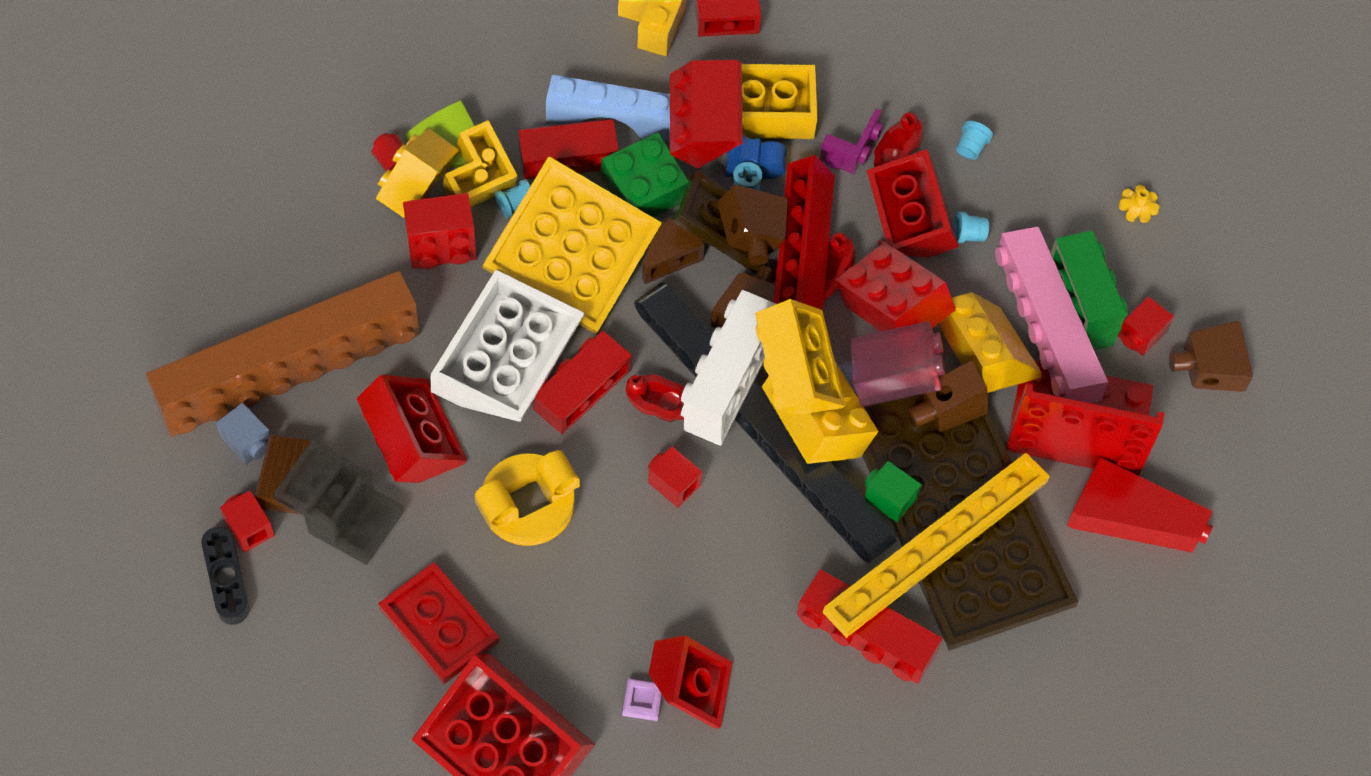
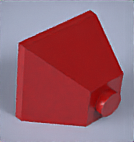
M686 635L655 641L648 674L667 703L715 729L721 728L733 662Z

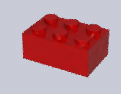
M886 242L874 249L835 280L847 309L905 349L956 310L944 280Z

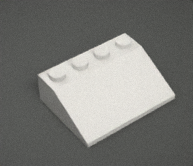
M495 270L432 371L431 392L460 407L521 422L582 320L584 313Z

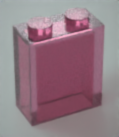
M930 321L851 338L852 378L861 407L941 390L940 375L946 374L944 361L940 354L944 350L940 333H933Z

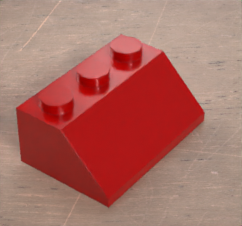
M693 60L670 73V155L698 169L743 144L742 62L738 60Z
M928 149L867 170L887 244L906 256L932 257L959 247L937 168Z
M380 374L356 398L363 417L375 437L376 444L380 448L395 482L420 483L462 466L468 461L436 394L431 392V384L428 379Z

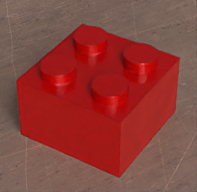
M468 193L403 202L412 269H431L437 265L450 263L460 265L468 261L477 260L474 224Z

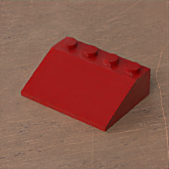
M476 654L471 658L411 739L452 776H571L595 745L593 741L491 654Z

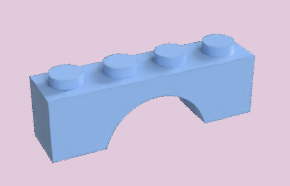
M552 75L546 97V122L566 125L581 123L590 118H610L630 126L640 138H647L658 132L664 142H670V94Z

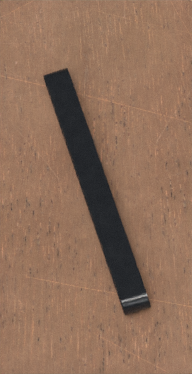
M660 283L635 300V308L646 324L688 370L697 377L698 374L695 373L697 364L703 354L708 356L712 348L710 340L713 334L666 284ZM754 380L734 420L863 561L871 562L896 542L894 532L830 461L806 463L766 393Z

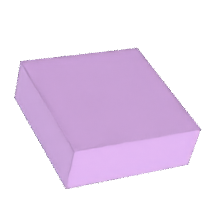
M628 678L622 716L658 721L662 694L654 682Z

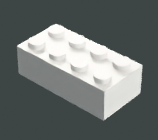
M741 290L737 300L731 299L724 314L726 321L723 327H717L711 337L710 346L712 348L708 356L703 354L697 364L695 373L698 375L694 383L688 382L682 393L681 402H684L681 416L684 417L685 431L720 446L722 445L765 357L762 343L756 334L757 320L755 313L774 306L776 303Z

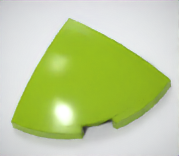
M460 100L427 117L404 136L408 142L414 134L420 136L429 128L458 148L459 133L474 127V124ZM460 151L450 167L459 168L466 165Z

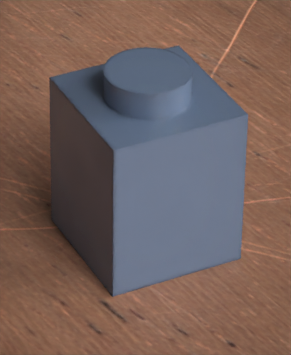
M243 402L216 423L222 441L245 465L253 459L256 460L265 455L270 435L269 429Z

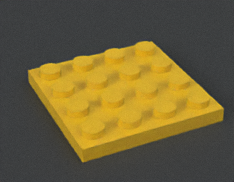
M548 157L482 268L492 274L495 270H498L583 312L584 316L579 325L597 334L656 234L661 222L553 158Z

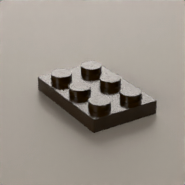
M697 170L689 179L673 222L755 273L761 265L750 264L748 251L732 248L727 242L718 200L728 190Z

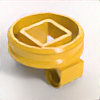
M562 450L550 452L545 456L530 453L518 454L504 459L492 468L485 478L483 486L475 493V503L489 528L497 536L517 545H538L558 536L570 522L574 511V489L580 487V479ZM536 481L548 500L549 505L519 518L518 508L509 494Z

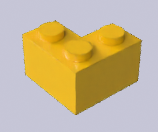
M618 0V16L640 22L638 25V49L667 57L686 11L687 0Z
M489 120L459 133L457 147L466 165L445 174L442 187L447 196L468 193L470 206L473 207L495 197V192L498 190L504 192L515 187L518 175Z
M429 128L420 136L414 134L406 146L403 144L393 157L392 161L397 163L393 170L388 169L380 179L378 185L381 187V190L376 199L405 219L403 202L426 199L434 184L448 170L459 149Z

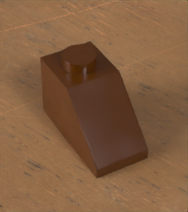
M675 217L664 220L651 241L643 262L642 280L644 284L703 261L704 242L673 222Z

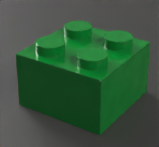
M658 132L601 159V178L610 193L649 216L655 217L680 205L689 181L674 157L670 155L669 149Z

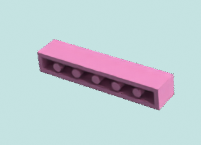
M1039 227L1002 233L999 246L995 249V258L997 264L1002 266L1005 271L1009 291L1015 294L1019 315L1025 317L1028 324L1030 340L1033 344L1036 343L1042 368L1048 370L1054 395L1086 403L1102 401L1108 380Z

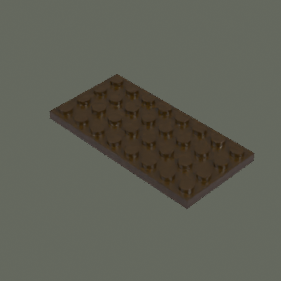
M934 380L861 403L878 430V433L862 455L869 473L875 468L880 470L889 461L921 484L917 500L897 523L890 518L902 547L1012 464L989 412L943 432L938 431L933 421L918 428L915 426L908 409L924 402L923 387ZM1029 497L918 582L949 651L1076 607L1078 604L1075 593Z

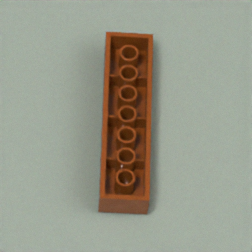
M396 271L145 374L170 436L186 434L203 423L222 419L242 402L247 408L252 407L266 397L284 394L291 387L300 383L315 381L322 374L329 371L347 368L354 361L363 357L376 356L385 348L397 343L404 344L411 341L420 334L416 302L400 271Z

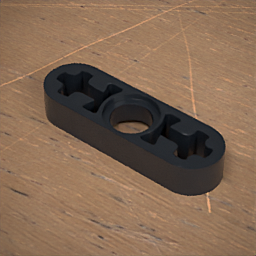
M213 527L204 533L201 544L215 608L221 621L226 624L235 625L243 622L249 614L245 586L231 532L223 527ZM221 539L223 542L222 548L225 558L218 559L214 540ZM231 568L235 571V576L228 583H220L215 579L219 570ZM232 592L235 603L238 605L234 613H230L228 610L229 604L226 593Z

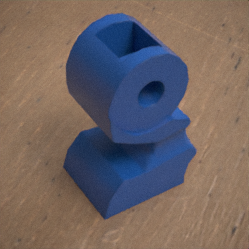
M743 134V144L728 151L726 154L725 177L733 176L736 166L744 162H752L759 166L762 171V178L764 179L781 177L785 173L786 147L778 142L762 143L759 138L749 139Z

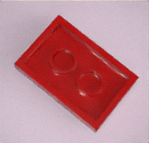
M435 562L378 603L379 609L443 684H446L463 671L474 655L485 654L500 643L499 636Z

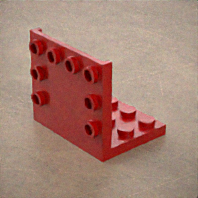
M1034 360L1042 372V378L1017 384L1006 450L1020 454L1027 453L1029 456L1094 469L1098 460L1102 458L1139 476L1164 421V412L1158 411L1155 417L1149 416L1154 385L1105 375L1108 384L1102 401L1086 403L1055 396L1052 391L1051 377L1048 370L1042 368L1040 361Z

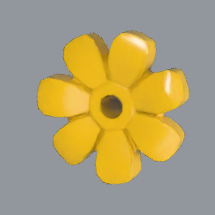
M1137 185L1134 192L1128 188L1122 192V199L1119 201L1118 206L1121 211H1127L1125 219L1134 222L1137 216H1139L1140 222L1147 223L1150 221L1151 215L1158 214L1160 208L1156 204L1158 197L1154 192L1149 193L1145 186Z

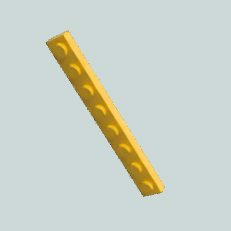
M1027 453L1023 454L824 606L823 614L847 638L1048 482L1050 476Z

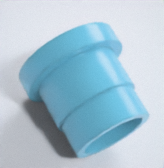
M966 121L962 127L963 134L956 147V151L965 158L971 160L978 159L985 144L990 143L993 137L992 131L981 123Z
M962 211L956 213L953 226L959 244H963L965 241H986L989 232L987 218L970 216Z

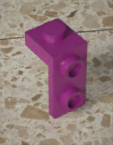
M879 109L874 110L857 145L827 134L822 142L820 160L831 168L855 174L859 164L865 165L870 156L872 148L869 145L871 141H877L881 135L884 126L880 122L882 111Z

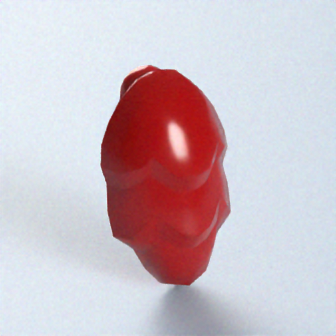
M905 113L901 117L900 123L892 126L885 132L874 150V167L911 155L919 149L924 137V128L922 121L918 120L915 113Z
M836 233L830 239L824 300L828 299L838 289L835 280L855 264L856 249L852 240L848 239L844 233Z
M633 375L627 380L625 389L627 398L641 413L654 415L669 423L676 420H684V417L681 416L684 402H681V396L684 386L658 375Z

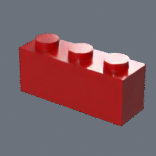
M613 119L518 130L524 179H535L548 157L553 158L578 174L592 171L601 172V159L619 151Z
M602 330L595 338H588L582 344L579 353L572 359H565L557 368L556 374L548 381L545 380L533 400V410L563 435L631 371L632 355Z

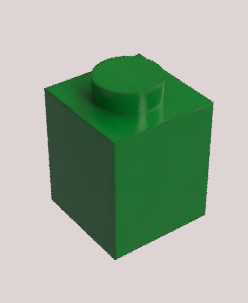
M887 461L880 470L875 468L867 477L864 483L867 486L864 499L898 523L917 500L921 484Z

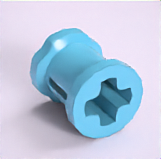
M752 162L740 163L736 166L733 173L734 184L760 191L759 184L762 180L760 167Z
M527 180L519 181V185L504 192L501 190L495 192L496 202L505 218L512 217V213L516 211L529 190L530 185Z

